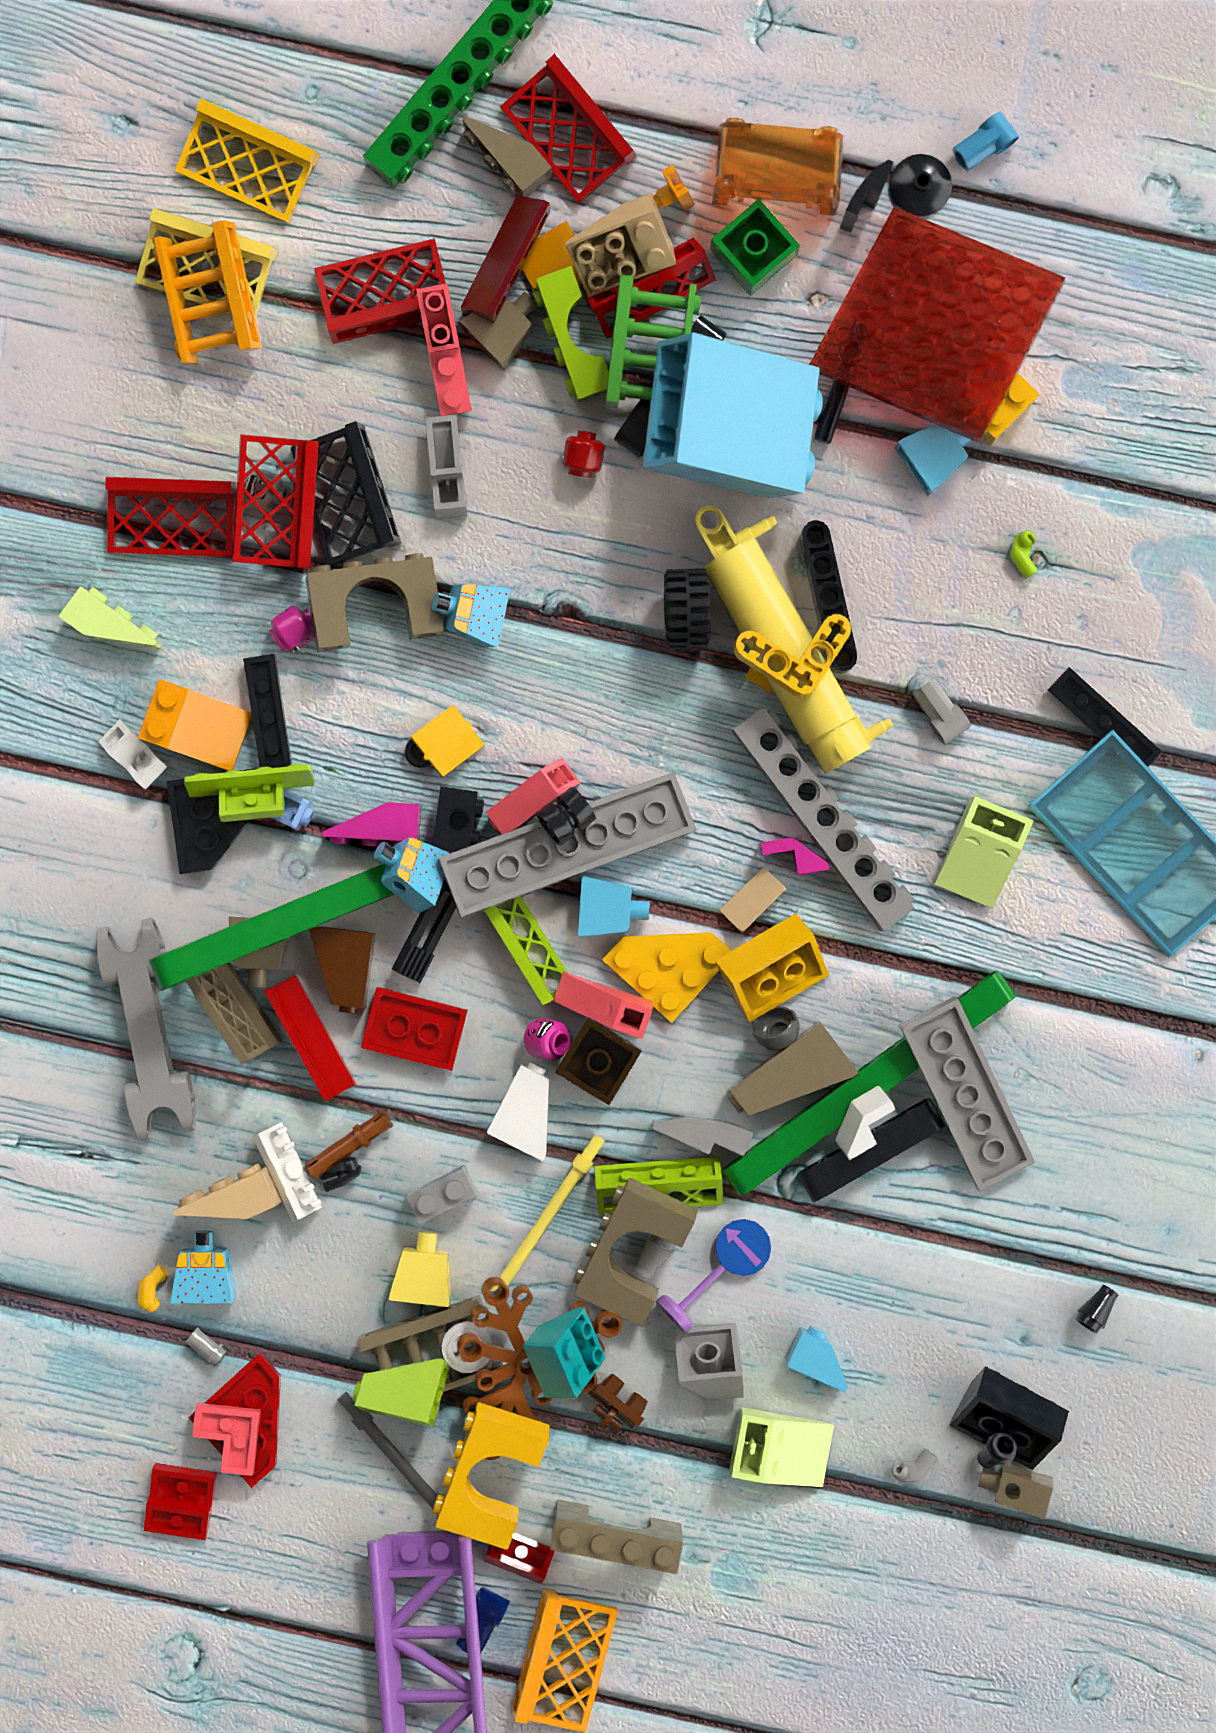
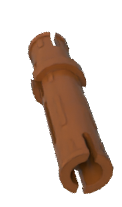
M381 1110L363 1124L355 1125L352 1127L353 1131L329 1146L316 1157L305 1162L308 1172L314 1179H318L326 1171L342 1162V1160L363 1146L367 1148L372 1144L371 1141L394 1126L390 1122L391 1119L384 1110Z

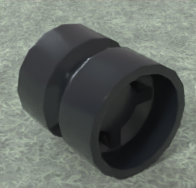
M572 786L557 797V804L549 803L536 813L544 830L559 846L574 836V829L583 830L596 820V816L588 802Z

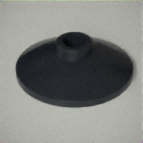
M915 154L903 159L895 167L890 179V193L895 204L905 213L918 217L929 216L942 209L952 191V179L947 167L936 157L927 154ZM924 177L927 179L928 184L920 186L917 183V179Z

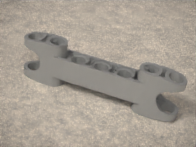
M153 918L142 920L141 942L132 952L123 951L117 945L109 927L99 928L97 931V958L103 984L106 988L118 985L120 988L138 1081L125 1083L124 1092L128 1114L140 1141L151 1139L152 1117L159 1107L172 1109L176 1113L184 1132L192 1131L196 1128V1103L191 1077L188 1071L174 1073L155 980L156 977L148 961L166 953L160 931Z

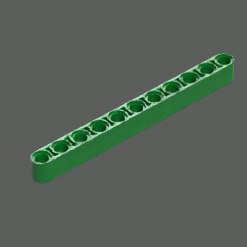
M996 970L957 998L972 1029H974L1012 1001L1016 994L1000 972ZM905 1038L899 1039L858 1069L856 1076L840 1082L748 1149L744 1156L740 1155L723 1168L721 1172L739 1197L756 1188L841 1126L852 1100L878 1085L886 1093L919 1069Z

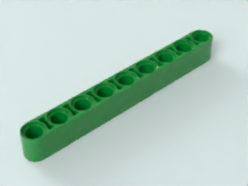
M381 864L148 960L161 991L395 895L381 881L386 865Z

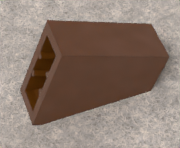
M324 926L310 929L309 932L331 1004L338 1005L340 1012L358 1014V1008L363 1009L367 1005L376 933Z

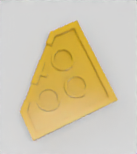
M712 932L623 936L602 960L642 997L653 1001V1007L672 1023L717 974L719 968L715 960L732 950Z

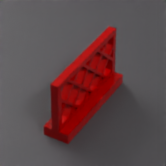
M554 53L545 61L547 65L507 99L500 108L526 140L532 143L552 167L553 173L580 204L624 164L631 163L637 155ZM548 76L554 83L553 97L536 96L537 85ZM532 90L531 96L526 95ZM559 90L565 98H558ZM520 100L531 101L529 118L516 117L510 109ZM536 101L553 103L551 120L534 119ZM557 103L571 104L573 106V121L556 120ZM578 114L585 122H578ZM521 123H529L528 131ZM534 124L551 125L549 142L535 141L533 138ZM555 125L572 127L571 144L554 143ZM577 127L591 128L594 132L592 145L576 144ZM598 138L604 146H597ZM541 147H549L548 155ZM553 148L570 149L569 166H559L553 163ZM575 149L592 151L590 168L573 167ZM597 151L610 152L616 159L607 169L595 168ZM561 171H568L567 179ZM573 172L590 173L589 185L578 193L572 186ZM595 173L600 174V175L594 180V174H595Z
M435 238L314 268L326 324L333 344L421 323L422 317L418 296L415 297L417 294L416 289L422 287L428 276L438 281L440 285L446 284ZM431 250L433 258L426 268L413 261L419 252ZM395 258L404 263L396 275L383 269L388 260ZM367 266L374 270L366 283L353 276L358 267ZM409 266L423 273L415 286L401 279ZM434 267H436L437 274L432 272ZM336 273L342 276L343 280L337 289L334 290L325 285L323 276ZM379 274L392 280L385 293L372 287ZM349 281L362 288L354 301L341 294ZM398 284L411 291L405 300L397 301L390 297ZM367 292L381 298L376 307L367 309L360 305ZM327 293L330 294V295H332L329 300H328ZM337 299L350 305L346 314L332 317L331 308Z
M240 434L232 562L310 568L319 441ZM247 442L260 443L267 451V454L255 465L246 455ZM266 443L278 445L271 450ZM283 445L296 446L295 460L285 467L274 453ZM272 457L283 471L269 482L258 467L268 458ZM247 462L251 468L245 473ZM295 466V468H294V476H293V475L289 472V470H291V469ZM254 471L265 483V486L252 497L244 487L245 478ZM286 474L293 482V492L283 499L272 485ZM267 489H270L280 501L269 513H266L256 501ZM245 494L249 500L243 504ZM290 499H292V508L287 504ZM253 503L264 517L250 528L242 519L243 510ZM284 506L291 514V523L281 531L270 517ZM267 520L278 535L264 545L254 531ZM243 526L247 532L241 536V530ZM289 530L290 540L285 535ZM251 535L262 549L252 557L240 556L241 542ZM280 538L289 546L288 560L276 559L268 550ZM265 552L270 558L258 557Z
M105 477V489L108 490L107 553L232 557L234 494H236L235 481ZM116 496L128 497L136 505L125 518L116 510ZM135 497L146 498L141 503H139ZM152 497L159 498L168 507L156 519L143 507ZM166 498L177 499L172 504H170ZM183 499H190L199 508L187 521L174 508ZM197 499H207L208 501L201 505ZM214 500H227L226 514L217 522L206 508ZM139 510L152 522L141 534L128 523ZM170 511L183 523L172 535L159 524ZM202 512L214 524L203 537L190 525ZM116 517L121 521L117 526ZM225 521H226V530L221 526V524L224 523ZM125 525L136 539L127 547L116 546V532ZM155 526L167 538L159 548H152L143 539ZM186 527L198 539L190 549H183L174 540ZM217 528L226 537V550H214L205 541ZM139 541L144 545V547H134V546H135ZM171 542L176 549L165 547ZM203 544L208 550H201L196 548Z

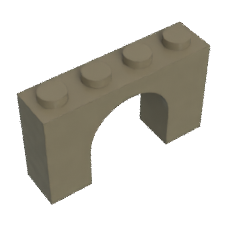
M423 553L409 554L405 556V560L394 562L392 557L379 558L374 560V564L362 566L361 561L348 562L343 564V568L331 570L329 565L311 568L312 572L306 574L305 581L317 652L346 649L350 646L345 612L346 599L354 588L369 582L385 584L394 589L401 597L405 608L410 640L440 636L444 632L442 615L440 612L433 611L431 606L433 597L438 592L432 557L424 558Z
M629 1177L624 1187L618 1185L611 1200L616 1205L612 1213L605 1212L598 1227L603 1232L599 1240L592 1239L585 1254L590 1257L586 1267L580 1264L572 1282L577 1283L575 1296L643 1327L656 1301L659 1288L623 1271L614 1259L612 1245L619 1237L626 1233L643 1231L682 1248L695 1223L698 1209Z
M558 1499L550 1550L672 1574L678 1573L683 1547L681 1523L650 1517L649 1527L646 1529L623 1528L592 1518L589 1515V1505Z

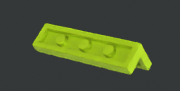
M522 897L515 898L512 911L499 909L498 905L485 909L484 911L542 1005L544 1006L554 1000L557 990L551 993L544 982L547 969L558 971L563 974V971L567 972ZM517 904H519L524 914L516 913ZM502 913L511 915L509 923ZM515 916L526 918L530 922L529 938L517 936L513 932L512 925ZM534 930L541 941L532 939ZM519 940L527 941L526 950ZM531 943L544 945L548 953L545 965L532 962L529 958L528 953ZM550 956L554 961L555 965L557 966V968L548 966ZM535 966L544 968L542 977Z
M720 1156L595 1166L598 1215L605 1214V1212L612 1213L616 1204L612 1202L604 1203L603 1197H613L618 1185L624 1187L629 1177L666 1195L671 1192L680 1191L683 1195L673 1198L692 1207L723 1205ZM716 1188V1194L702 1195L699 1193L703 1189Z

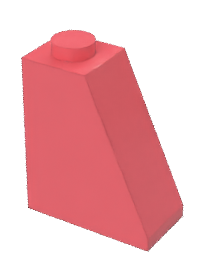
M561 758L540 769L486 811V813L490 817L492 827L497 832L505 834L522 827L533 819L539 810L549 803L556 802L559 795L571 786L575 788L581 782L565 760Z

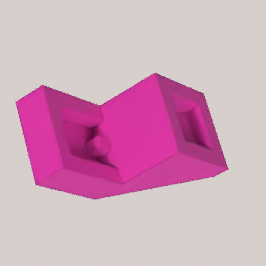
M793 837L759 843L761 856L792 851L796 875L830 870L829 863Z

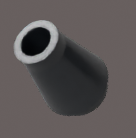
M1103 1284L1077 1310L1079 1315L1076 1320L1082 1326L1097 1334L1100 1329L1105 1328L1115 1300L1119 1295L1113 1289Z
M998 1432L992 1434L977 1455L978 1463L983 1468H991L992 1466L1011 1462L1016 1455V1442L1006 1433Z

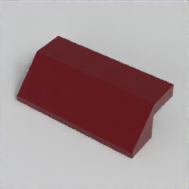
M516 196L461 305L462 315L468 316L470 313H474L495 323L550 214L549 202L541 199Z

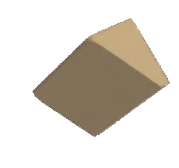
M763 867L719 911L742 933L787 888Z

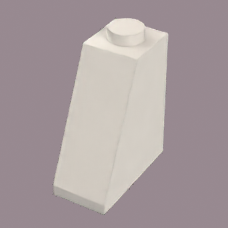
M530 1061L528 1066L523 1063L521 1064L487 1133L543 1161L547 1153L550 1077L544 1075L546 1072L545 1068Z

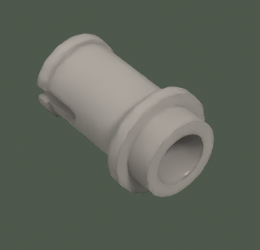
M196 1328L185 1342L187 1346H190L207 1360V1365L211 1363L214 1367L227 1352L223 1349L224 1345L222 1343L218 1345L200 1331L199 1328Z

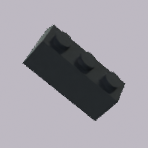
M985 1366L970 1383L949 1426L984 1445L994 1433L1000 1432L1010 1435L1015 1440L1017 1446L1016 1455L1013 1460L1033 1470L1062 1440L1069 1411Z

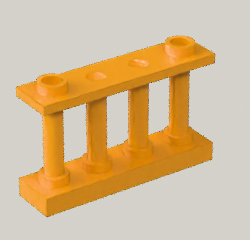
M225 220L212 223L213 232L211 236L172 245L171 238L153 237L155 242L153 255L156 263L160 265L176 336L174 348L182 364L199 363L197 352L236 343L239 349L244 351L262 349L234 222ZM210 249L218 251L221 263L218 265V268L179 276L176 258ZM220 280L225 283L227 290L225 299L190 308L186 307L183 289ZM225 312L232 314L234 322L232 331L193 339L190 325L191 320Z

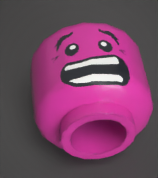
M290 606L271 621L272 629L269 632L282 651L288 649L290 652H296L315 639L311 613L308 609L301 611L296 606Z
M537 1018L525 1030L524 1047L527 1053L535 1058L556 1061L561 1059L570 1047L569 1031L560 1021Z

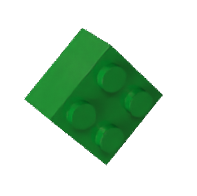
M759 198L711 239L710 251L749 296L754 294L796 258L800 248L797 241Z

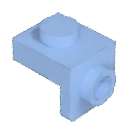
M284 789L285 816L271 818L299 831L301 826L307 827L313 816L314 810L310 809L313 802Z

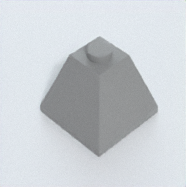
M736 1323L692 1327L687 1333H684L681 1329H674L679 1386L710 1400L744 1398Z

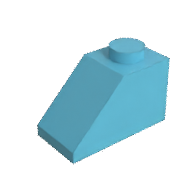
M809 1326L808 1330L800 1327L785 1359L787 1367L842 1392H846L848 1386L829 1339L825 1338L827 1333L813 1326Z

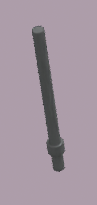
M347 1391L344 1392L337 1400L352 1416V1423L359 1431L363 1429L433 1509L437 1494L372 1421L374 1417L369 1412L358 1409L355 1406L356 1401L353 1400Z

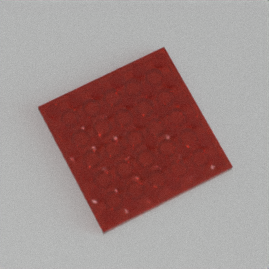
M894 206L809 365L819 367L820 375L981 444L1063 288L1065 277Z

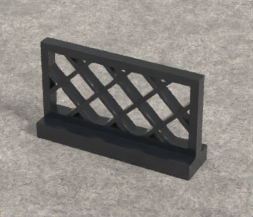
M354 421L346 424L345 428L312 439L311 441H319V446L325 444L323 449L318 447V451L321 454L317 460L316 477L319 476L331 482L323 499L315 495V499L321 503L317 507L315 500L313 519L327 565L333 566L385 547L391 548L402 544L365 426ZM345 437L348 448L343 458L340 459L329 453L333 441ZM292 446L290 448L295 460L296 446ZM326 456L340 462L332 479L319 473ZM350 456L353 465L347 462ZM346 465L355 469L357 475L352 488L338 482ZM336 485L349 491L342 509L328 502ZM359 486L361 488L362 494L357 492ZM355 495L363 498L366 504V509L361 518L347 512ZM326 505L340 512L332 528L324 525L321 519ZM345 515L359 521L351 538L338 532ZM368 516H370L372 524L366 521ZM364 524L374 529L377 542L367 546L357 542ZM325 529L330 531L328 538ZM335 535L349 541L344 554L333 557L330 545ZM354 545H357V546L361 547V548L352 550L353 547H354Z

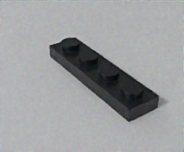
M269 654L243 658L259 766L271 768L288 767L292 764L276 655Z
M1070 667L1047 689L1101 739L1111 730H1114L1147 767L1163 752Z

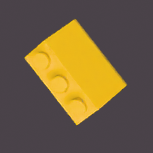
M796 913L715 960L724 982L749 1023L829 976L814 934Z

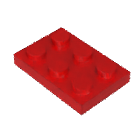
M376 987L361 1048L453 1071L468 1009Z

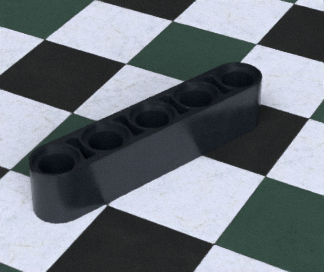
M702 315L698 317L691 328V333L722 341L727 334ZM640 399L614 438V441L639 458L645 452L651 400Z
M810 521L804 526L800 534V545L818 626L820 628L823 622L833 614L844 616L850 623L830 530L822 521ZM812 529L820 531L823 541L819 544L811 543L807 539V532ZM817 560H824L829 564L830 571L827 574H818L814 570L813 563ZM824 590L834 592L836 603L833 605L824 604L821 601L820 593ZM852 628L849 637L840 649V651H845L849 655L850 663L847 666H839L833 660L829 668L834 673H847L857 662V650ZM829 634L825 641L830 644L835 636Z
M926 1098L871 1129L870 1131L877 1143L875 1146L851 1160L848 1159L841 1148H838L797 1173V1176L812 1202H816L937 1133L946 1125L931 1099Z

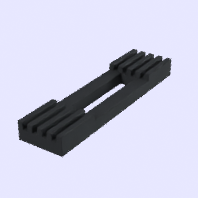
M446 879L443 881L436 904L420 912L391 968L395 972L421 983L435 956L433 952L456 909ZM445 891L449 892L450 894L422 948L417 947Z

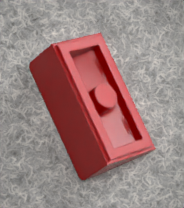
M514 1533L508 1550L489 1545L484 1561L542 1584L546 1578L555 1551L550 1550L549 1546Z

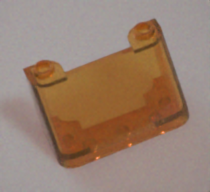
M740 118L726 119V122L719 125L712 204L727 206L728 199L735 198V196H738L737 202H744V198H759L762 200L806 203V208L812 209L814 203L820 207V214L835 216L841 192L843 135L838 133L837 128L823 126L818 130L745 123Z

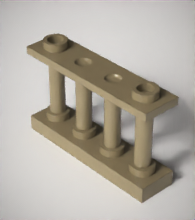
M477 1295L453 1303L449 1307H442L362 1334L358 1339L361 1351L370 1350L372 1354L375 1353L380 1370L390 1369L393 1366L387 1351L389 1348L388 1343L400 1339L401 1344L405 1343L411 1364L424 1362L417 1338H419L418 1333L430 1329L431 1333H435L443 1360H445L442 1353V1342L447 1333V1328H449L448 1323L460 1319L461 1323L465 1321L473 1322L471 1311L474 1307L483 1305L481 1297ZM489 1360L481 1369L493 1371L503 1366V1362L498 1361L491 1364ZM450 1367L448 1372L449 1378L446 1380L444 1391L474 1382L478 1371L461 1374V1372ZM484 1377L481 1383L487 1382L490 1377Z

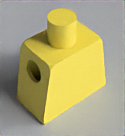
M418 1231L417 1248L404 1247L389 1295L390 1301L449 1307L451 1303L449 1253L447 1251L435 1250L436 1232Z

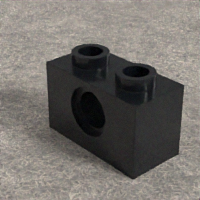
M440 787L432 846L447 852H456L478 844L480 831L474 830L476 817L482 818L484 799H479V792ZM458 812L464 813L467 817V825L462 830H455L450 824L451 817Z

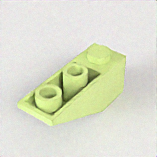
M80 586L58 616L90 639L158 649L162 646V644L155 640L158 636L156 632L145 624L138 628L130 622L133 617L130 613L118 605L115 609H112L105 603L108 597L94 587L88 591Z

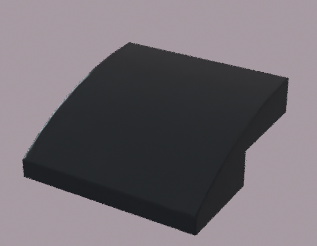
M886 160L864 179L846 208L840 226L841 229L852 232L863 205L875 209L894 161Z

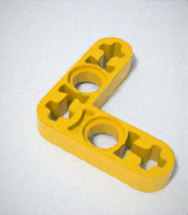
M833 614L829 616L820 626L800 659L795 658L754 631H745L738 636L734 643V653L740 661L797 697H806L815 690L851 632V625L849 620L842 615ZM835 624H839L841 626L839 630L841 634L838 633L829 644L825 641L832 630L829 626L833 627ZM749 640L755 643L753 648L759 653L764 648L768 650L763 656L761 663L757 661L760 654L753 650L749 653L744 652L745 645L741 641L747 643ZM812 649H823L827 654V661L823 664L815 663L811 658ZM772 656L780 657L784 662V669L780 672L771 671L767 665L768 658ZM793 666L795 669L791 674L798 678L802 677V675L807 676L806 683L810 687L805 685L803 688H799L797 686L799 680L792 675L787 680L783 677L787 674L790 667Z

